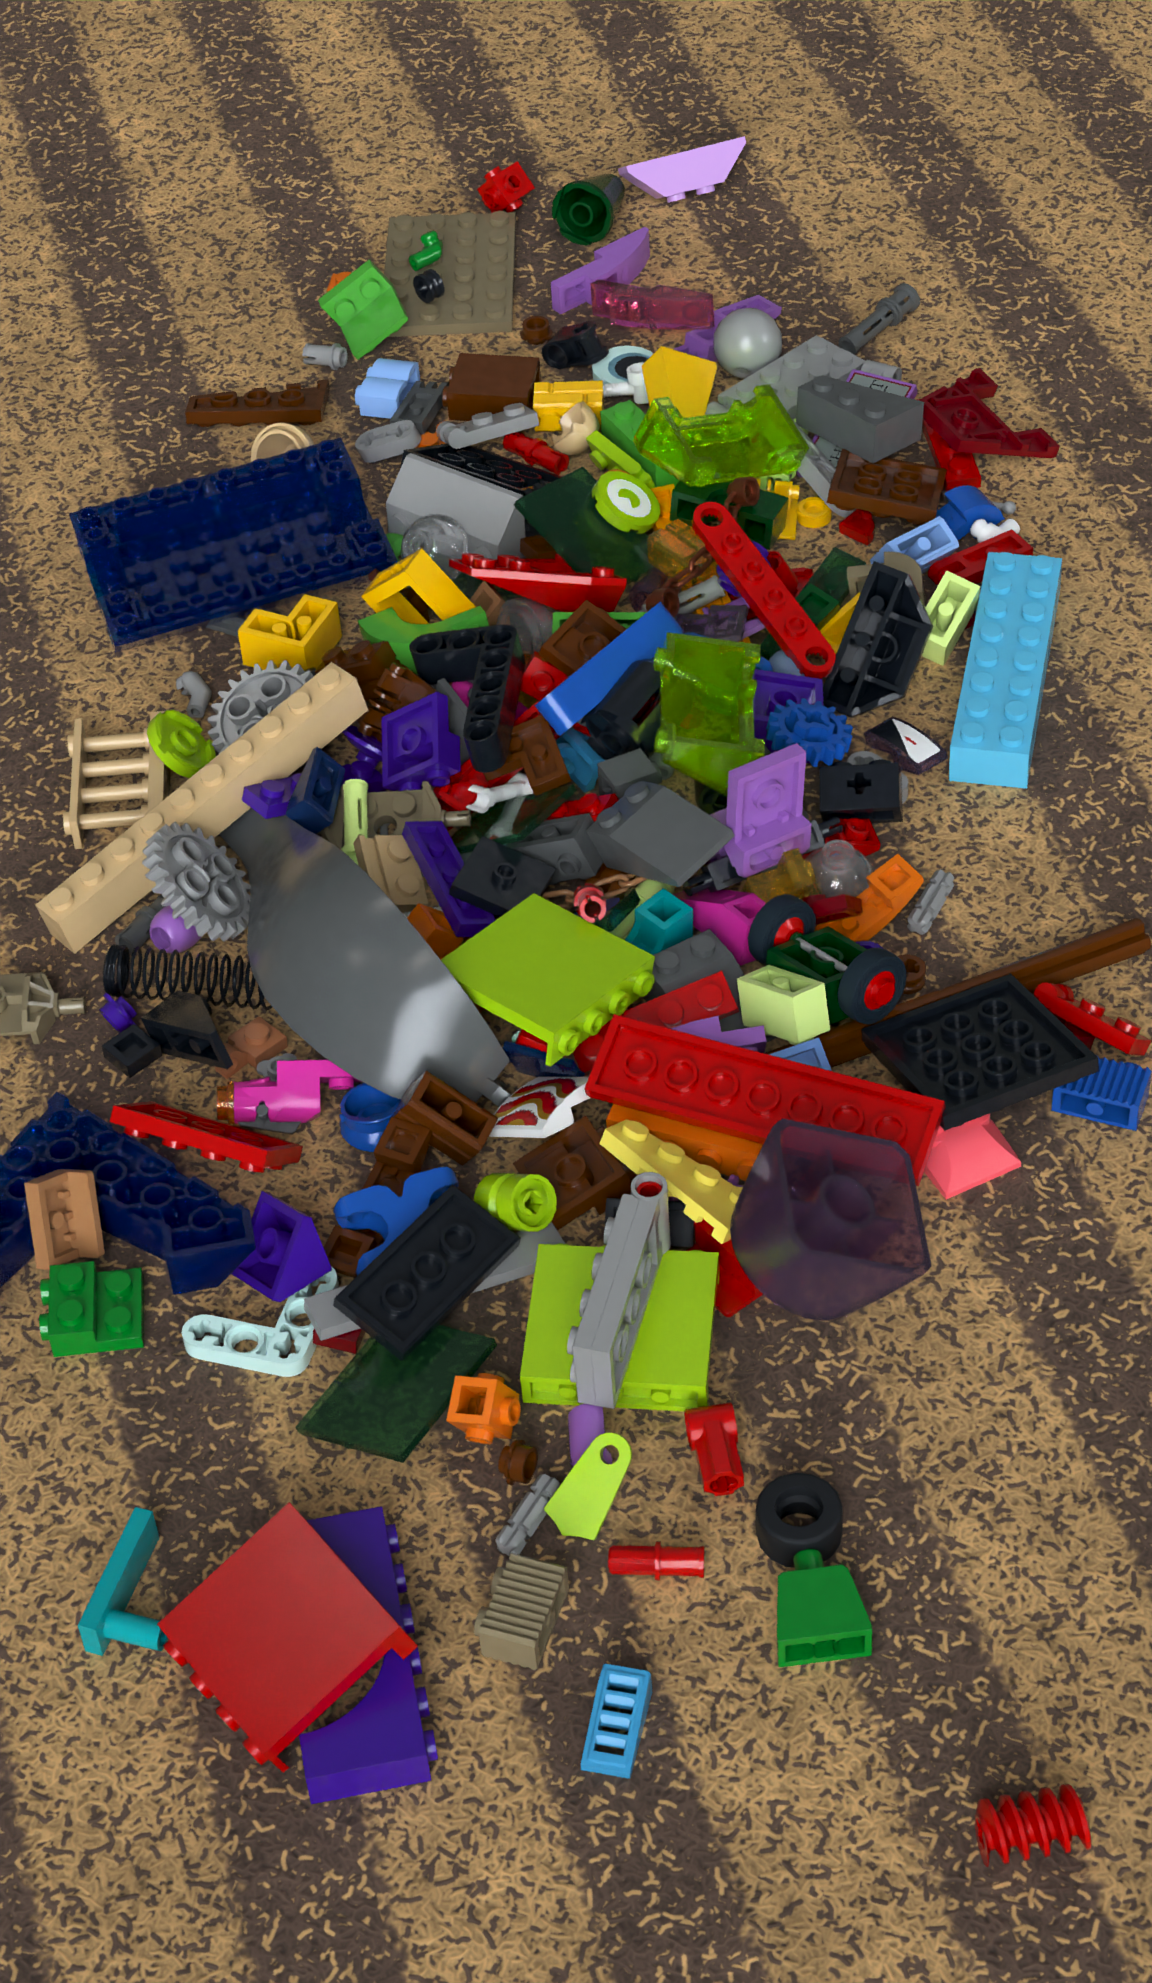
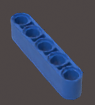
M660 601L539 701L535 707L555 732L561 736L603 700L631 663L637 660H651L684 632L683 628Z

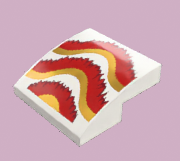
M537 1077L526 1083L510 1095L493 1114L498 1119L489 1137L546 1138L575 1123L571 1107L590 1099L584 1090L589 1077Z

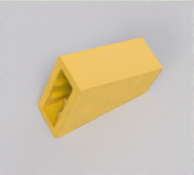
M661 346L642 365L652 420L671 438L684 440L704 420L717 365L716 362Z

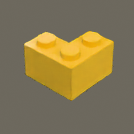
M304 594L288 616L255 608L237 630L243 665L254 667V664L258 663L262 670H266L269 660H273L277 668H279L284 660H287L292 668L296 664H300L303 670L312 667L317 669L323 662V655L333 649L342 638L338 602Z

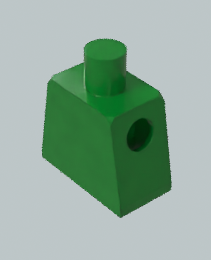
M807 1549L795 1554L793 1557L795 1571L782 1572L778 1575V1668L872 1656V1625L849 1569L843 1565L824 1567L822 1554L818 1550Z

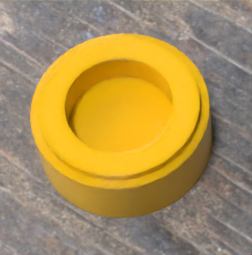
M820 497L803 499L796 506L797 522L804 527L820 528L829 524L832 519V510Z

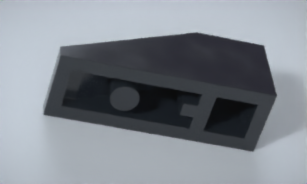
M176 991L141 1017L149 1036L160 1044L163 1054L228 1069L233 1065L211 1018L212 1009L208 1002L200 995Z

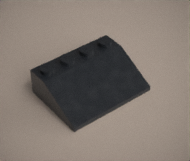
M446 443L407 449L403 451L401 462L402 466L405 457L412 453L523 495V499L526 497L524 491L527 488L534 491L533 484L536 483L542 485L543 481L564 490L576 482L471 445L455 449Z

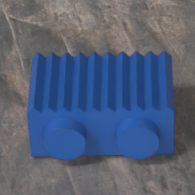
M1098 1057L1099 1072L1053 1089L1051 1111L1137 1131L1149 1097L1151 1070L1148 1067L1143 1069L1140 1065L1130 1062L1124 1063L1121 1061L1117 1063L1114 1059L1109 1061L1106 1057L1102 1059Z

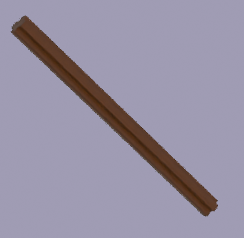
M1134 918L898 1004L887 1016L876 1023L1008 974H1012L1033 994L1036 987L1041 983L1061 984L1145 953L1146 950L1151 949V940L1145 933L1144 923L1139 918ZM854 1020L832 1028L814 1037V1039L820 1038L832 1068L872 1053L862 1040L861 1029L876 1023L863 1024ZM788 1044L764 1054H771L795 1045Z

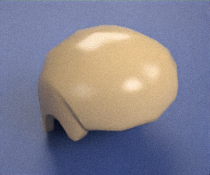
M584 401L578 402L571 407L559 420L562 434L560 436L552 434L553 448L568 456L582 453L589 448L586 438L595 430L599 431L600 425L597 416Z

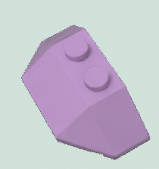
M744 136L618 168L620 176L655 199L666 197L668 203L685 199V192L696 189L697 195L715 191L714 184L725 181L745 146L746 139Z

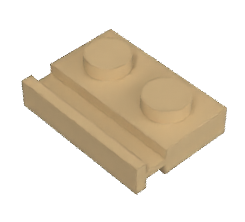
M358 835L353 845L359 867L369 875L398 909L404 913L412 912L418 903L428 906L429 903L420 868L402 835H375L374 838H365L364 835Z

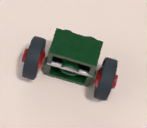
M779 895L768 901L760 909L749 931L748 946L750 953L765 966H775L825 983L830 1025L848 1017L859 1023L873 1024L887 1016L896 1006L906 983V968L898 956L882 948L866 949L829 926L815 931L816 918L813 909L806 902L795 896Z

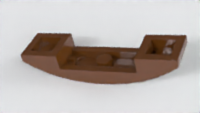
M391 1117L373 1152L376 1163L362 1189L375 1185L386 1186L398 1197H401L403 1195L404 1182L407 1178L421 1171L432 1136L431 1129ZM335 1225L323 1248L330 1265L337 1273L356 1278V1268L360 1257L364 1253L382 1245L385 1240L380 1233L371 1229L352 1231Z

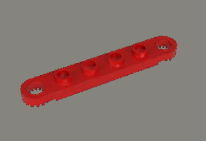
M705 502L697 506L692 518V529L695 530V534L704 542L707 551L786 656L790 657L795 663L799 673L804 674V677L818 679L828 677L836 661L834 649L730 512L723 505L716 502ZM708 514H710V517L715 515L714 518L718 517L720 524L718 526H708L702 522L701 518L703 519L704 515L708 517ZM814 653V655H817L819 653V656H823L822 658L825 659V664L820 666L812 665L807 661L806 657L809 654L812 655Z

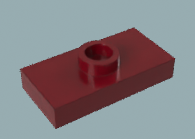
M816 894L802 898L813 909L816 925L861 915L860 913H863L861 899L848 894L829 898L825 894Z

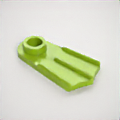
M603 1433L597 1436L544 1507V1511L555 1522L563 1536H576L596 1540L632 1461L631 1446L620 1434ZM609 1445L615 1446L619 1452V1458L613 1464L607 1463L603 1458V1451Z

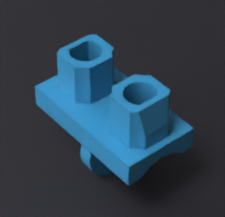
M571 727L556 742L570 778L585 793L595 788L598 778L597 763L605 760L588 744L587 740L589 737Z

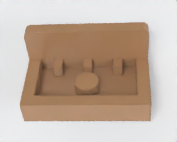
M58 1169L24 1183L37 1269L50 1270L51 1265L65 1264L78 1257L99 1258L105 1254L94 1174L92 1171Z

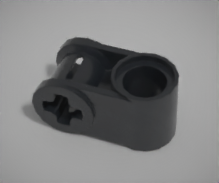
M592 320L560 328L543 346L542 357L550 367L561 370L574 366L595 364L604 359L609 354L607 346L602 345L595 331L597 325Z

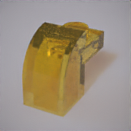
M799 848L783 852L777 869L746 878L742 892L754 893L765 903L784 894L795 896L801 900L810 895L821 894L815 880L812 865L807 859L803 860Z

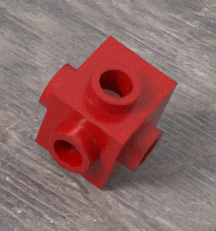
M516 161L504 170L497 166L484 176L486 182L477 191L481 195L484 204L492 213L504 210L506 212H513L524 204L521 199L535 189L518 161Z

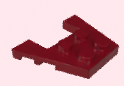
M981 368L972 370L970 377L966 379L958 378L955 385L950 388L943 386L920 399V401L924 402L923 419L956 452L1054 458L1059 451L1060 445L1042 428L1013 432L980 400L994 397L998 387Z

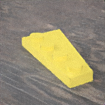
M626 1119L606 1128L603 1133L600 1145L637 1175L644 1172H655L662 1175L667 1181L668 1197H676L686 1204L683 1213L695 1223L702 1222L704 1219L713 1226L714 1229L711 1236L721 1244L764 1222L770 1207L757 1200V1196L752 1191L731 1184L723 1179L715 1168L697 1163L686 1156L684 1150L679 1146L663 1142L653 1136L645 1125Z

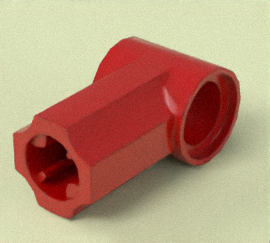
M732 1403L685 1409L684 1416L690 1450L696 1452L704 1492L712 1493L715 1496L733 1494L735 1490L744 1486V1474L736 1445L738 1444V1432Z

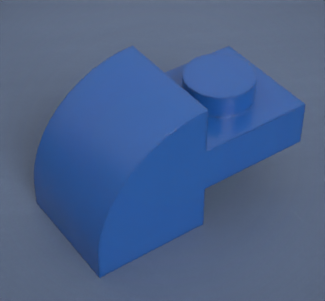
M969 485L955 487L944 493L948 503L937 510L936 518L940 516L945 520L957 540L968 533L971 535V526L978 519H984L987 523L995 525L1004 520L1001 511L978 488Z

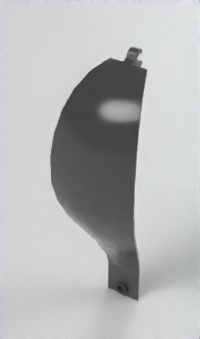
M252 808L219 834L240 857L248 871L251 896L247 951L252 974L265 999L294 1032L323 1057L354 1078L400 1100L408 1087L425 1071L430 1072L475 1103L484 1095L500 1107L512 1095V1093L504 1089L506 1084L497 1078L510 1060L480 1012L421 934L369 875L347 854L331 842L303 828L286 815L265 819Z

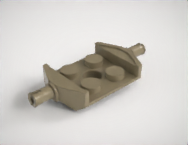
M422 781L421 790L367 793L368 838H374L375 835H378L376 833L379 827L387 823L396 825L395 831L390 835H402L405 822L442 821L447 831L448 827L472 826L471 810L448 812L446 809L442 810L428 781ZM341 786L332 824L316 834H321L325 840H328L340 850L344 846L343 786Z
M43 972L0 975V1036L31 1034L33 1044H40L55 1023L56 1017L69 1014H86L85 996L60 999L59 993H54Z

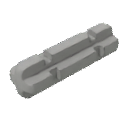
M941 869L934 872L929 880L931 883L927 884L915 904L916 908L911 911L907 918L909 922L907 928L911 932H917L920 935L928 932L932 925L931 921L935 920L947 899L945 896H948L954 887V876L951 872L945 873Z
M541 1474L536 1478L530 1487L533 1492L530 1491L525 1494L507 1522L510 1526L505 1525L496 1537L495 1542L499 1552L510 1556V1553H521L527 1544L524 1539H530L547 1514L544 1511V1507L559 1488L560 1482L555 1477Z

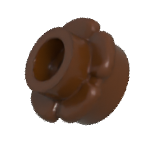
M542 316L526 318L522 324L523 330L520 331V337L532 345L543 344L553 335L548 319Z
M515 1440L511 1446L503 1448L499 1457L498 1469L506 1477L508 1485L513 1486L515 1482L528 1484L531 1481L537 1467V1449L526 1445L524 1440Z

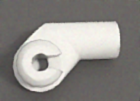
M978 519L971 526L970 533L973 537L977 538L978 543H981L1011 529L1019 534L1020 527L1013 519H1007L1000 526L987 523L984 519Z

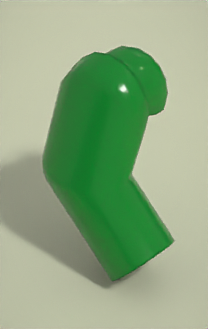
M436 231L423 234L421 242L424 247L421 251L409 256V263L413 270L418 271L440 259L443 243L442 239H438Z

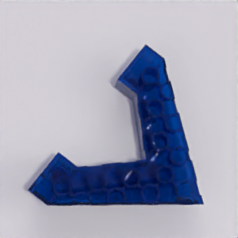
M57 1091L47 1101L48 1109L38 1120L31 1119L10 1143L11 1147L3 1156L0 1155V1288L35 1255L24 1183L58 1169L90 1170L93 1172L101 1230L166 1261L173 1295L218 1287L256 1249L249 1209L239 1203H236L234 1206L219 1197V1192L215 1188L195 1176L192 1178L186 1177L176 1170L174 1163L125 1133L120 1134L115 1131L111 1124L87 1109L81 1112L69 1104V1099Z

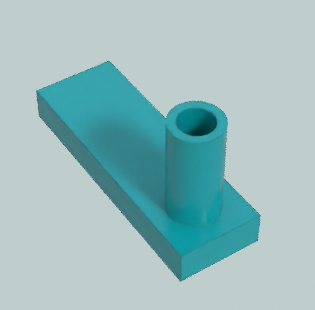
M138 1507L134 1508L78 1623L85 1652L103 1656L111 1639L157 1651H162L163 1645L167 1642L168 1637L157 1625L161 1620L124 1612L159 1540L153 1511Z

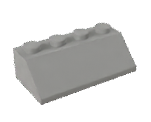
M412 453L405 457L386 501L388 533L403 535L410 542L454 559H462V553L483 554L484 558L497 559L499 554L516 555L519 558H526L520 552V539L525 538L523 495Z

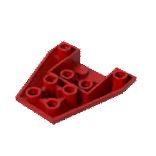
M462 553V559H449V567L561 612H575L586 599L606 612H614L627 583V578L614 574V568L594 566L592 567V573H588L589 564L577 560V554L555 553V559L519 558V556L499 554L497 559L484 558L483 554Z

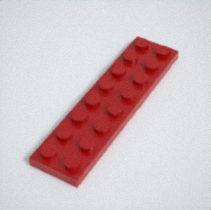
M615 1014L612 1017L584 1088L586 1095L590 1098L919 1186L941 1124L942 1113L945 1109V1101Z

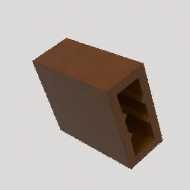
M460 353L456 366H451L449 386H444L442 394L443 407H448L449 420L471 421L472 416L483 412L496 414L503 412L505 406L515 403H522L533 410L534 383L541 382L540 358Z

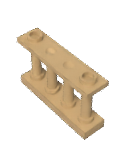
M165 711L150 712V721L158 713H164ZM82 718L74 720V734L68 735L67 738L68 752L70 758H72L70 808L69 812H63V826L65 835H72L75 849H83L84 830L132 826L169 796L170 768L155 754L148 740L147 728H144V732L86 737ZM145 747L146 751H149V753H143L141 758L87 762L88 752ZM135 773H144L145 776H148V779H142V783L86 788V778ZM142 798L144 802H148L147 805H141V809L85 814L86 803Z

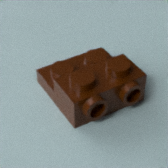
M586 599L541 646L539 655L570 677L624 632L626 628L612 619L605 610L596 607Z
M586 1116L513 1163L519 1174H539L548 1179L554 1187L557 1205L551 1222L557 1231L593 1207L599 1215L603 1214L606 1210V1198L621 1199L623 1194L631 1195L630 1180L637 1176L636 1173L599 1144L605 1128L601 1126L595 1129Z

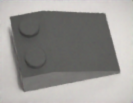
M642 780L629 786L624 793L625 795L612 807L603 810L597 816V820L586 829L588 836L607 868L676 887L682 886L735 836L732 829L666 786Z
M710 929L654 954L652 974L655 980L650 992L643 997L646 1002L722 970L739 1012L719 1020L721 1032L750 1028L744 1026L742 1022L737 978L744 976V973L733 954ZM765 1035L767 1042L777 1038L775 1036Z

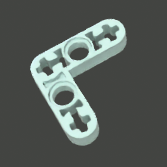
M331 1266L332 1270L288 1297L275 1328L213 1315L201 1314L193 1316L186 1321L181 1332L186 1352L196 1359L282 1377H292L300 1374L309 1365L317 1344H313L314 1327L312 1323L306 1326H297L292 1323V1320L300 1314H306L304 1298L313 1296L311 1286H317L320 1281L326 1282V1284L318 1286L315 1295L339 1288L336 1270ZM211 1333V1336H204V1334ZM203 1337L202 1341H196V1338ZM291 1339L295 1340L296 1353H290L287 1358H281L280 1355H287L292 1345ZM242 1340H253L258 1343L249 1352H238L234 1349L235 1345Z

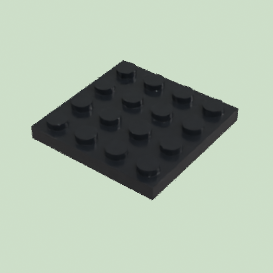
M1012 974L861 1029L862 1040L865 1046L907 1091L945 1101V1109L942 1113L940 1124L944 1130L963 1125L973 1119L1000 1111L1007 1106L1039 1096L1044 1092L1099 1072L1098 1057Z

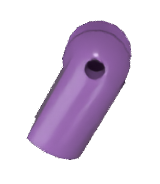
M581 1404L569 1412L568 1432L570 1464L572 1468L597 1436L605 1433L603 1407ZM605 1448L603 1458L607 1463L612 1464L611 1453Z

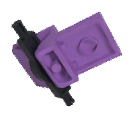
M798 743L728 771L727 808L710 814V816L732 829L735 836L701 867V874L689 878L683 884V888L698 883V885L684 890L688 896H693L708 888L710 892H716L743 880L763 881L776 877L791 865L793 859L825 845V838L843 831L842 825L828 829L841 822L838 817H833L818 824L816 820L808 821L802 815L806 751Z

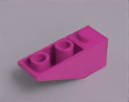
M709 888L693 896H688L685 891L673 894L693 908V926L700 932L710 929L733 954L740 966L756 960L750 953L748 936L754 918L766 904L757 895L723 889L710 892Z

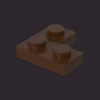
M542 715L513 727L507 760L501 768L492 772H483L487 782L522 767L525 770L535 796L572 781L551 727Z

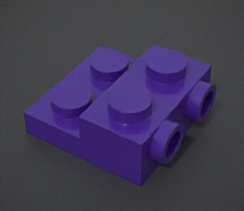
M435 692L381 717L383 788L390 791L421 790L422 781H428L431 786L442 787L450 783V776L461 772L460 736L449 732L448 696Z

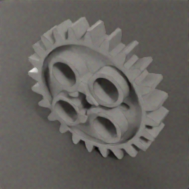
M269 660L266 670H262L258 663L254 664L253 674L248 675L246 671L241 670V681L236 682L229 679L228 683L232 689L229 692H218L223 701L222 703L211 704V708L217 715L208 717V722L213 727L208 731V734L212 738V746L218 754L313 678L312 673L309 670L305 672L300 664H296L292 668L287 660H284L279 668H277L273 660Z
M177 822L172 823L170 826L165 824L146 841L148 846L142 852L147 858L142 861V864L149 868L150 871L145 876L156 883V886L151 890L154 893L162 894L164 899L161 905L172 907V917L174 919L181 916L184 919V925L187 930L191 926H195L199 937L207 933L211 941H215L220 937L223 942H226L230 937L234 939L247 928L251 896L248 892L251 889V885L243 882L242 878L246 873L235 868L234 865L237 863V859L228 858L225 855V846L220 848L215 846V840L212 835L205 839L201 828L198 827L192 832L188 823L180 827Z

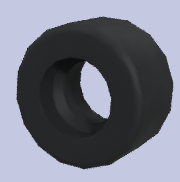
M792 1473L774 1479L759 1494L755 1511L756 1535L760 1548L771 1560L785 1567L794 1568L793 1557L802 1550H818L822 1554L823 1562L833 1556L841 1544L843 1506L838 1492L828 1481L813 1474ZM800 1513L812 1516L816 1521L810 1525L800 1527L791 1526L783 1522L782 1519L788 1515Z

